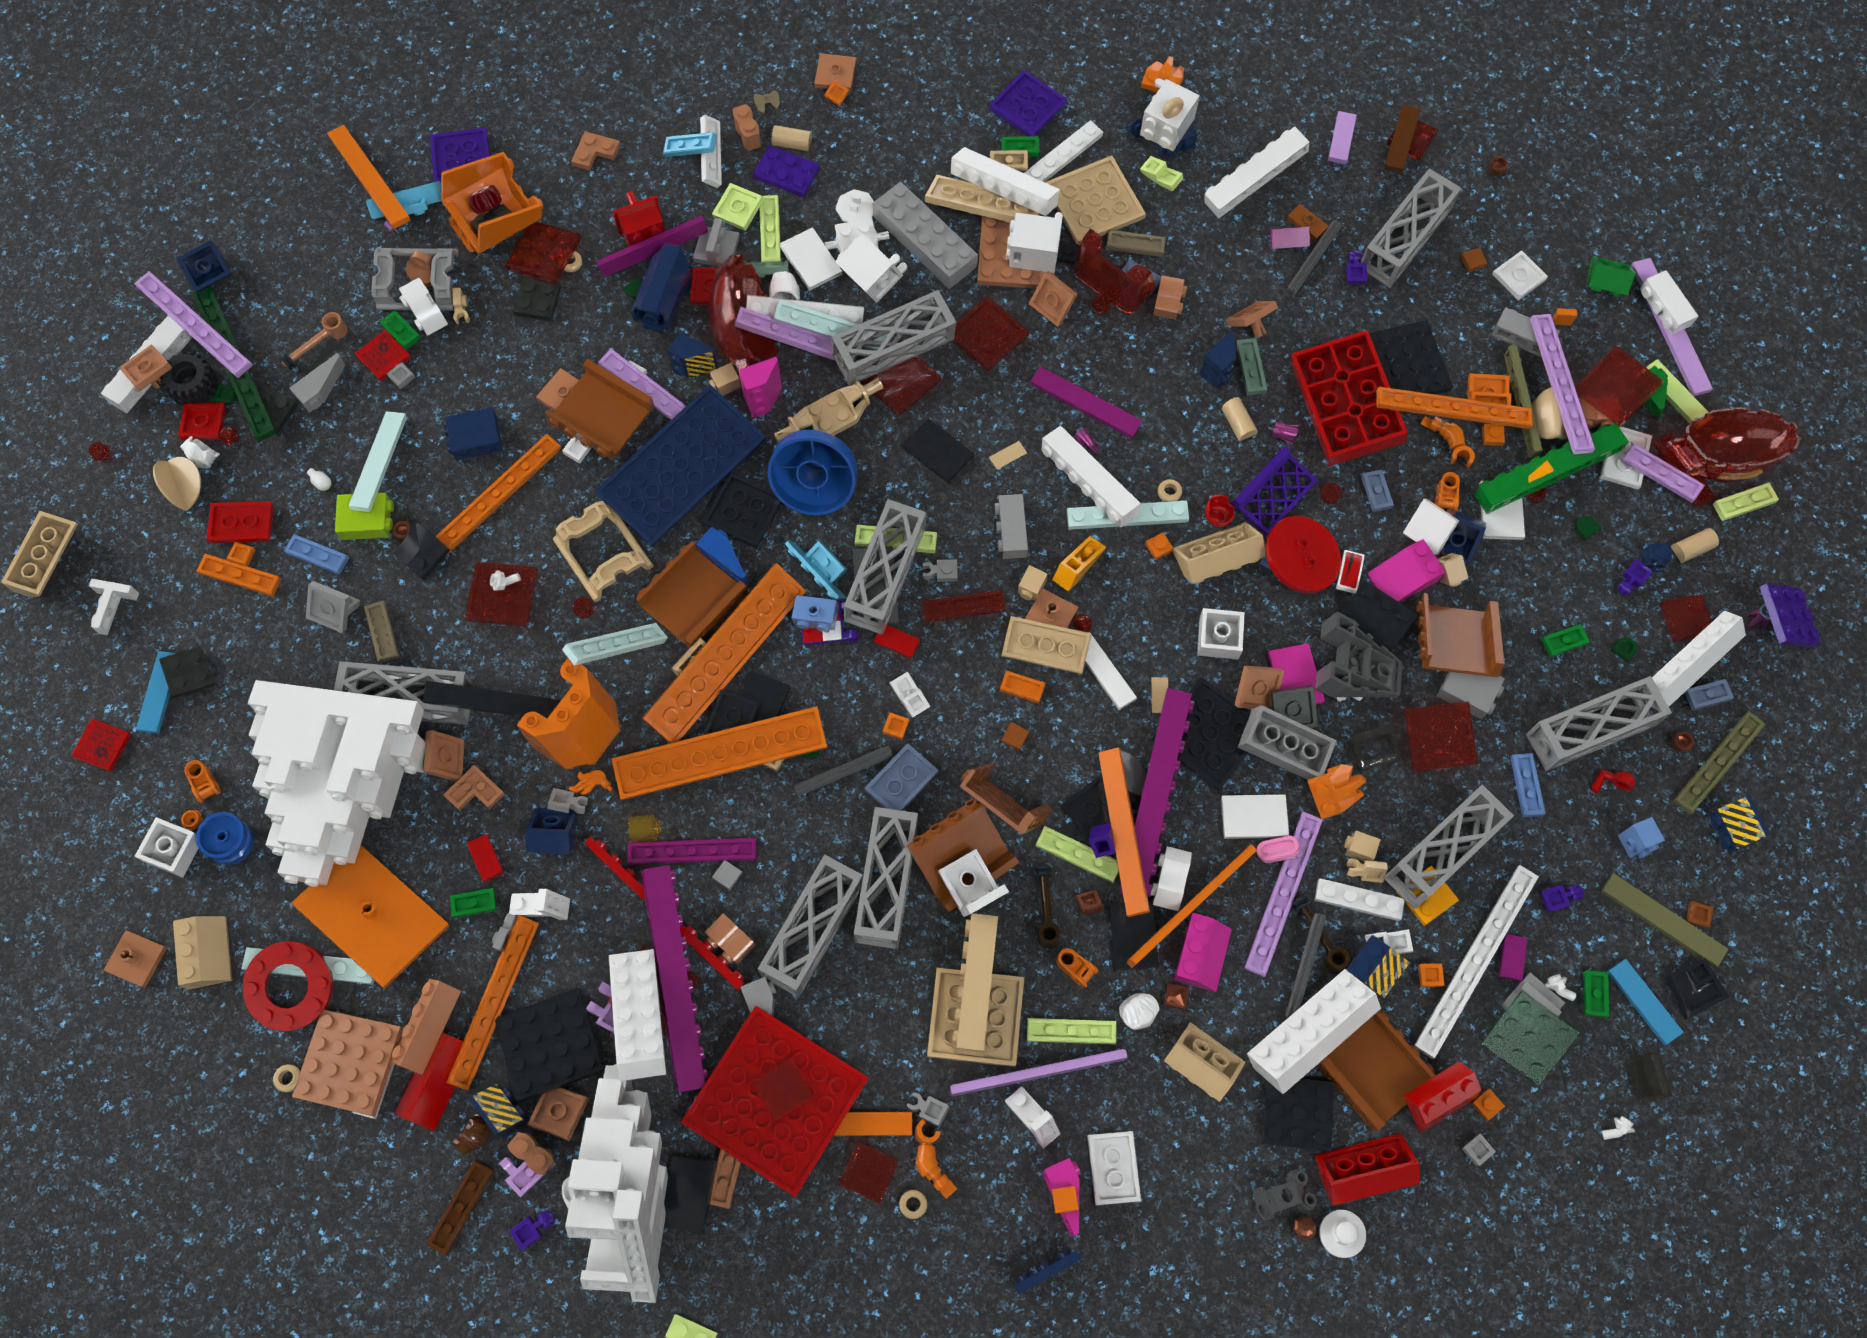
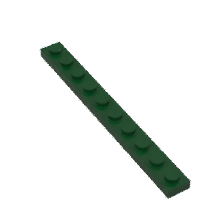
M209 286L197 293L195 291L192 292L203 320L241 353L213 288ZM225 367L258 442L277 434L249 369L237 378Z

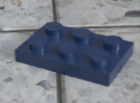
M1067 1249L1056 1256L1058 1261L1053 1264L1050 1261H1046L1036 1267L1038 1272L1032 1276L1027 1272L1015 1279L1018 1284L1013 1287L1017 1295L1080 1260L1081 1257L1077 1250L1071 1253L1070 1249Z

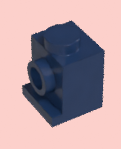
M1649 544L1641 552L1642 563L1653 572H1664V567L1672 559L1670 544Z

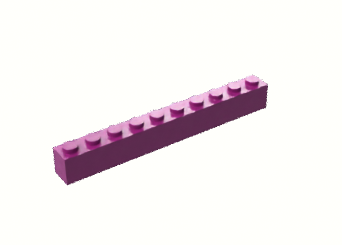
M1170 688L1166 690L1135 823L1136 838L1148 897H1150L1153 885L1149 884L1150 875L1155 876L1157 863H1153L1155 854H1160L1162 843L1158 842L1160 834L1164 835L1167 822L1163 821L1164 814H1169L1171 801H1168L1169 793H1174L1176 781L1172 779L1174 773H1178L1181 761L1177 760L1178 753H1183L1185 741L1182 740L1183 732H1188L1190 721L1186 720L1187 713H1192L1194 701L1191 700L1192 693ZM1122 885L1120 887L1119 896H1123Z
M670 865L643 869L641 872L676 1093L703 1088L708 1080L706 1068H702L701 1060H704L705 1056L703 1046H699L698 1037H701L700 1026L695 1024L694 1015H697L696 1002L691 1000L690 993H693L694 989L692 979L688 980L687 971H690L688 957H684L683 949H686V939L680 933L683 921L681 914H677L676 905H679L678 892L673 890V884L676 883L674 870L670 871Z

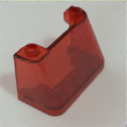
M1090 228L1082 239L1075 265L1076 276L1126 313L1135 312L1155 288L1152 272L1141 265L1133 266L1127 274L1101 256L1103 249L1101 246V236Z

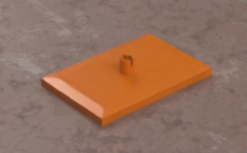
M361 845L355 864L346 863V865H339L334 863L327 886L318 884V887L309 886L291 902L301 914L383 989L394 981L449 927V924Z

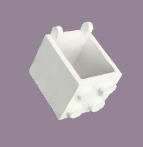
M1158 78L1155 80V86L1160 89L1152 97V101L1144 111L1140 135L1147 140L1161 145L1163 148L1174 151L1195 119L1200 95L1166 79L1164 81ZM1172 98H1181L1184 102L1181 112L1173 118H1165L1162 111L1166 103Z
M1057 212L1055 218L1016 213L1015 220H1011L1010 235L1007 242L1006 259H1009V267L1055 273L1063 218L1062 213Z
M862 233L852 240L851 245L842 251L835 261L876 303L897 283L908 268L904 262L896 267L895 265L900 261V256L894 254L888 259Z

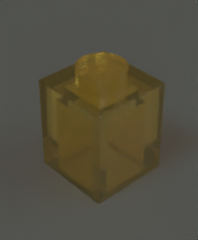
M654 815L628 817L629 839L631 842L658 841V834H661V824Z

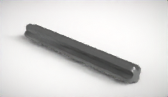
M1337 220L1331 222L1287 288L1289 293L1295 295L1340 230L1342 226Z
M885 746L797 783L793 786L797 796H801L889 759L893 756L891 748Z
M1315 913L1285 1014L1287 1018L1296 1012L1302 1004L1326 916L1320 913Z

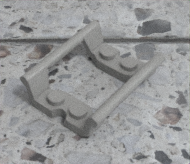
M375 249L373 265L379 271L375 276H372V297L375 300L377 310H411L409 306L405 307L402 302H395L389 294V290L394 284L395 261L392 256H412L414 251H421L429 256H434L431 265V284L434 288L436 305L440 311H455L451 295L452 279L447 276V272L453 269V259L458 257V249Z

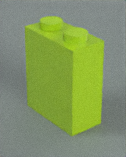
M377 493L370 512L350 510L349 503L353 494L337 495L335 533L341 540L390 538V530L393 529L391 512L394 511V503L386 493Z

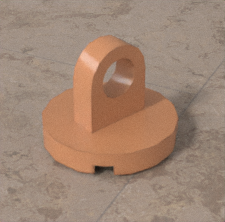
M421 251L413 252L405 268L411 282L420 278L425 287L431 286V265L434 256H429Z

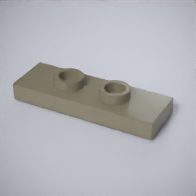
M1109 230L1106 250L1163 257L1166 237Z
M385 601L364 606L378 662L381 664L400 658Z

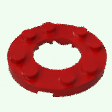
M297 941L275 943L261 950L248 965L243 979V998L250 1014L262 1025L278 1031L300 1029L317 1020L320 1014L326 1010L333 992L332 972L324 960V956L312 946ZM284 964H293L299 967L306 974L308 981V990L304 999L297 1006L291 1008H282L274 1004L266 990L267 979L271 972Z

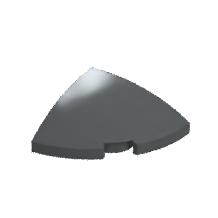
M1121 751L1128 793H1131L1134 797L1141 798L1147 773L1139 760L1129 753Z

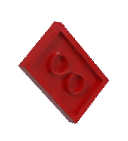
M271 501L210 503L207 541L209 543L270 542L274 504Z

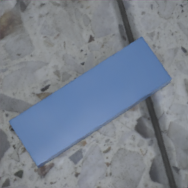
M293 534L284 550L290 556L338 575L341 574L349 560L348 555Z
M1533 753L1511 755L1510 760L1522 818L1544 816L1546 813Z

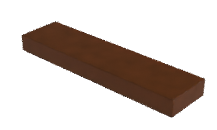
M1402 105L1384 169L1403 173L1421 108Z
M476 1160L472 1162L428 1239L427 1246L443 1255H448L495 1172L493 1169Z

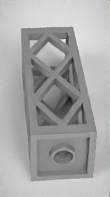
M1429 168L1367 246L1361 263H1366L1367 274L1391 288L1452 210L1462 188ZM1419 198L1427 202L1417 206V200ZM1429 208V211L1417 214V212ZM1429 217L1427 226L1416 231L1417 221ZM1409 223H1411V233H1408ZM1403 226V236L1390 240V235L1395 228ZM1403 242V245L1390 249L1391 245ZM1403 251V256L1401 259H1398L1392 255ZM1375 254H1377V268L1369 263ZM1382 258L1391 264L1382 267ZM1393 270L1391 276H1389V275H1387V274L1385 273V272H1388V271Z
M936 290L832 336V355L847 384L850 386L856 380L862 381L954 340L956 321L939 290ZM910 311H915V312L912 313L910 316H908V314L910 313ZM931 314L933 316L930 321H920V319ZM909 326H920V327H925V329H924V330H914V329H908V327H909ZM865 331H870L866 335L861 337ZM888 334L884 341H873L874 339H877L883 335ZM897 334L895 339L892 342H890L893 336ZM903 335H913V337L898 343ZM864 346L879 347L877 351L862 350ZM857 355L868 356L854 363Z
M887 499L844 604V622L881 635L884 634L925 531L926 512ZM891 526L898 527L896 531L884 538L888 528ZM902 533L904 543L887 555L885 545ZM905 550L903 558L889 567L888 561ZM879 553L880 561L873 565L876 556ZM882 567V573L865 585L868 576ZM898 568L895 578L892 582L891 573ZM884 579L886 589L868 602L866 591ZM887 596L885 603L882 606H880L878 609L871 608L873 605H875L877 602H879ZM854 611L862 613L863 617L854 615ZM874 618L879 619V623L871 620Z
M340 661L334 691L344 692L345 687H347L350 693L366 694L387 685L389 689L373 696L386 697L396 692L403 697V700L417 701L422 706L424 713L421 721L468 725L469 709L426 704L418 699L424 696L425 689L411 694L405 688L411 685L425 686L426 681L475 687V685L465 672ZM359 681L375 682L358 690Z
M1649 676L1539 721L1526 736L1545 771H1549L1655 727L1672 712L1652 677ZM1645 688L1648 694H1642L1639 692ZM1632 698L1636 706L1617 703L1624 699ZM1654 703L1659 713L1651 716L1648 710ZM1602 709L1599 714L1593 713L1595 711ZM1613 709L1634 712L1631 719L1610 716ZM1578 718L1594 720L1591 726L1569 723ZM1605 722L1626 724L1625 727L1618 730L1602 728ZM1565 729L1587 732L1583 739L1561 736ZM1598 733H1599V734H1606V735H1604V736H1601V737L1595 739V737L1597 736ZM1559 742L1577 744L1578 746L1566 750L1562 748Z
M1481 785L1383 878L1416 909L1514 815L1488 789ZM1464 813H1471L1473 815L1472 817L1463 818ZM1474 822L1472 835L1459 837L1461 824ZM1480 823L1485 827L1482 834H1478ZM1455 825L1453 838L1448 839L1450 826ZM1443 829L1442 840L1431 841ZM1471 841L1469 846L1457 847L1458 843ZM1451 844V848L1446 849V846ZM1440 846V850L1426 852L1427 848ZM1466 852V853L1454 864L1456 853ZM1449 855L1447 868L1442 869L1444 856ZM1438 856L1436 870L1422 872L1424 859ZM1418 859L1415 872L1412 869L1414 860ZM1400 870L1405 873L1404 882L1396 876ZM1434 877V880L1424 881L1422 878ZM1420 888L1423 893L1417 897L1410 889Z
M875 807L854 929L855 943L898 949L913 859L906 845L911 843L916 837L918 813ZM903 830L909 831L908 842ZM896 834L902 852L886 868L880 850ZM875 860L881 876L870 888ZM903 868L898 897L892 880ZM887 888L894 906L877 924L870 905ZM865 914L869 920L871 928L863 927ZM895 922L894 931H887Z
M824 854L758 967L761 977H766L768 981H772L773 984L798 998L801 996L859 895L863 881L862 874ZM833 879H837V881L831 883L830 885L818 891V889L822 885L830 882ZM844 884L850 886L849 889L847 890L845 896H844ZM837 887L838 904L815 916V899ZM808 908V921L797 926ZM834 913L833 916L815 925L816 922ZM827 926L816 944V931ZM808 927V930L790 939L791 936ZM809 936V954L787 966L786 948ZM778 958H779V970L773 968L774 965H775V963L777 962ZM803 963H805V965H803V966L799 967L798 969L792 971L791 973L787 974V972H789V971L793 970L794 968H796V967L802 965Z

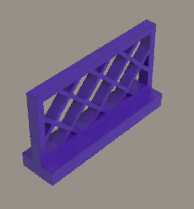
M1286 446L1276 454L1230 504L1235 507L1234 511L1236 509L1239 510L1266 536L1318 481L1289 454L1291 450ZM1286 461L1294 466V472L1284 471V463ZM1281 476L1282 486H1272L1271 477ZM1285 476H1294L1295 486H1286ZM1299 476H1305L1310 481L1308 486H1299ZM1259 490H1268L1269 499H1259ZM1272 490H1282L1283 499H1273ZM1286 490H1296V499H1287ZM1247 503H1256L1257 513H1250L1244 506ZM1260 503H1269L1270 513H1261ZM1274 503H1283V513H1274ZM1261 517H1271V526L1268 529L1261 523Z

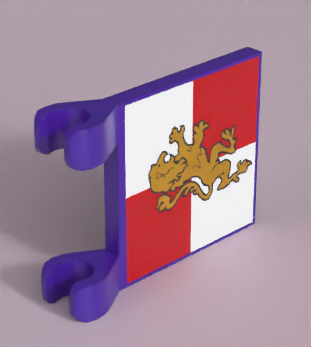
M846 600L837 602L839 611L835 630L823 632L811 627L802 629L803 645L858 641L857 630L852 629L843 632L842 611H844Z

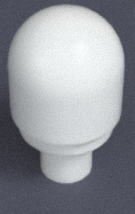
M313 468L307 471L311 483L318 490L326 491L331 487V479L325 473L315 471Z

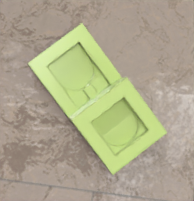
M1152 156L1140 168V171L1145 176L1170 191H1174L1183 180L1182 173L1168 168L1165 161Z

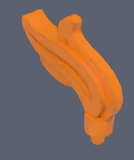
M601 770L591 771L586 774L579 772L578 778L580 781L575 786L569 787L570 792H581V795L590 793L596 785H601L604 789L612 791L611 783Z

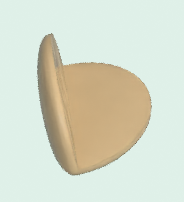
M1552 387L1540 393L1532 403L1538 434L1542 439L1558 438L1564 440L1567 438V433Z
M175 457L168 461L161 460L155 463L153 477L160 492L174 506L184 511L189 510L197 501L201 490V476L197 466L184 457Z

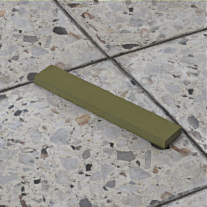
M1510 345L1504 354L1508 375L1510 376L1515 404L1518 407L1532 408L1517 345ZM1533 409V426L1530 429L1521 428L1530 460L1539 456L1542 452Z
M1747 711L1674 798L1673 802L1688 814H1692L1766 724L1750 711Z
M1614 873L1609 877L1601 890V893L1699 958H1705L1707 963L1715 968L1720 965L1728 951V948Z

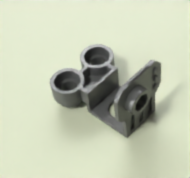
M1300 1169L1290 1171L1287 1174V1183L1266 1190L1263 1186L1253 1189L1257 1211L1263 1220L1273 1219L1275 1212L1295 1205L1303 1212L1314 1209L1316 1197L1308 1191L1304 1192L1303 1189L1308 1181V1176L1304 1171ZM1283 1189L1287 1193L1289 1203L1282 1199L1281 1192Z

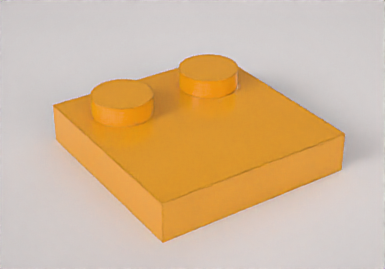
M1430 866L1423 872L1433 871L1435 869L1432 866ZM1427 877L1422 879L1424 881L1434 880V877ZM1444 882L1416 909L1406 900L1404 902L1422 925L1425 926L1458 902L1459 899ZM1420 888L1410 889L1417 897L1423 893Z

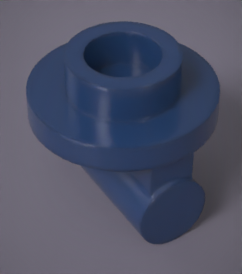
M1137 118L1132 123L1126 125L1127 131L1131 132L1134 137H1142L1140 133L1143 119Z

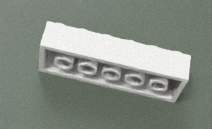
M654 949L609 955L616 1063L619 1081L666 1075Z
M1344 969L1247 1053L1253 1068L1284 1094L1381 1009L1377 995Z

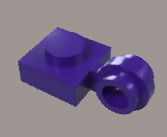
M1353 250L1348 254L1349 264L1346 265L1347 285L1366 284L1368 281L1366 263H1361V251Z
M1638 559L1634 560L1622 575L1627 580L1624 579L1616 588L1619 590L1618 593L1627 596L1634 589L1632 583L1639 588L1653 571Z
M1578 884L1567 888V892H1565L1563 886L1559 885L1541 891L1540 895L1548 913L1569 907L1571 904L1568 898L1571 901L1583 898V888H1580Z
M545 1210L536 1217L538 1220L536 1223H534L531 1217H527L509 1230L520 1250H525L540 1239L542 1234L538 1228L542 1227L544 1230L555 1223V1215L553 1212Z

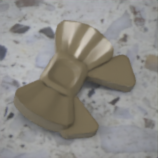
M774 90L770 94H755L754 103L757 111L765 114L766 103H771L775 109H778L780 105L778 92Z

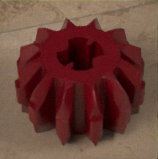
M494 185L485 186L468 197L469 205L475 213H485L501 203V194Z

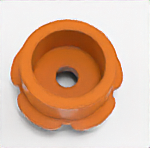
M197 810L186 811L181 818L182 826L189 831L196 830L203 822L201 812Z

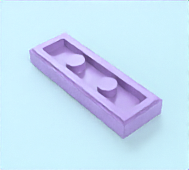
M1338 111L1328 161L1341 164L1347 163L1357 115Z

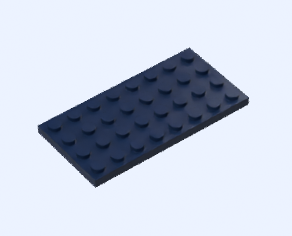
M709 385L595 490V494L645 542L653 547L767 439L761 431L716 389Z

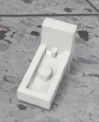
M91 579L89 587L97 594H102L98 601L96 614L92 617L91 627L99 634L108 635L120 599L137 601L139 593L130 585Z
M539 889L538 893L512 894L509 914L516 917L517 915L524 917L551 916L558 920H567L570 898L548 889Z
M1022 1086L1005 1100L1008 1107L1033 1133L1043 1149L1060 1135L1050 1113L1047 1110L1044 1111Z

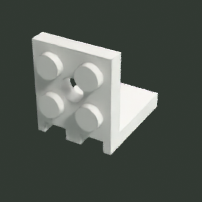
M977 849L938 870L963 917L972 914L1009 892L1005 884L997 886ZM964 873L972 874L974 881L971 885H965L962 882Z

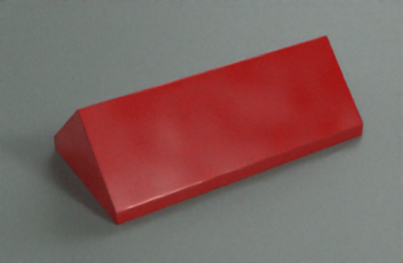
M445 1033L441 1034L423 1075L413 1073L394 1112L395 1115L432 1131L436 1130L456 1086L446 1083L463 1041Z

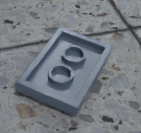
M907 743L864 789L884 808L903 811L939 773V770Z

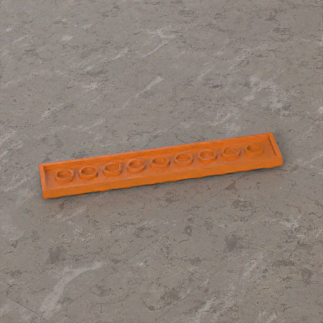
M777 563L774 564L641 719L670 744L678 742L793 608L796 595L803 596L806 590Z
M816 706L612 758L620 799L626 800L828 747L819 710Z

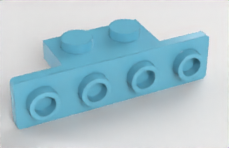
M437 181L395 192L393 195L408 215L413 213L414 215H421L425 213V210H428L429 204L442 201L441 182ZM373 199L366 200L372 219L384 217Z
M787 541L785 543L789 548L788 552L802 562L801 566L803 569L811 572L815 576L814 580L816 583L828 590L827 594L830 598L839 601L847 599L836 587L835 583L848 569L821 541H817L807 554L795 542Z

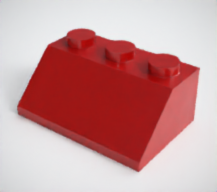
M1457 1062L1404 1095V1098L1418 1131L1422 1133L1477 1099L1481 1092V1087L1474 1071L1461 1062Z

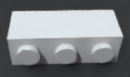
M1667 270L1647 278L1641 286L1640 290L1643 297L1650 303L1654 313L1659 316L1663 326L1668 329L1671 335L1690 327L1698 318L1697 313Z

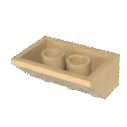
M195 916L173 921L178 986L190 990L232 981L227 917Z
M1191 1022L1164 1060L1172 1069L1184 1075L1191 1083L1199 1086L1209 1096L1219 1102L1234 1084L1245 1064V1061Z

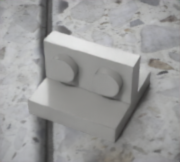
M715 218L713 226L707 227L708 233L699 236L693 261L695 263L730 268L740 235L739 232L726 230L723 220Z
M312 581L308 584L306 618L343 633L347 629L348 616L359 607L360 600Z
M1530 972L1501 1006L1537 1036L1550 1021L1557 1019L1562 1013L1560 1009L1565 1002Z

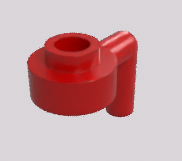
M1601 769L1590 790L1594 793H1599L1605 779L1612 781L1613 785L1621 790L1632 791L1636 781L1629 772L1612 773Z

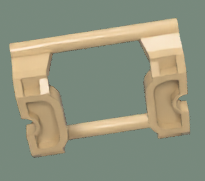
M603 501L595 502L585 508L584 515L581 518L572 516L560 523L556 528V536L553 537V541L594 602L601 599L603 589L616 582V575L618 573L628 575L639 567H643L646 570L653 568V564L623 520ZM608 517L616 524L633 551L620 553L604 562L597 568L592 577L588 579L570 552L568 540L582 537L600 526L603 519Z

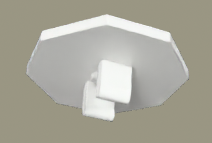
M854 189L839 197L835 209L845 223L869 219L873 217L872 203L874 201L869 193Z

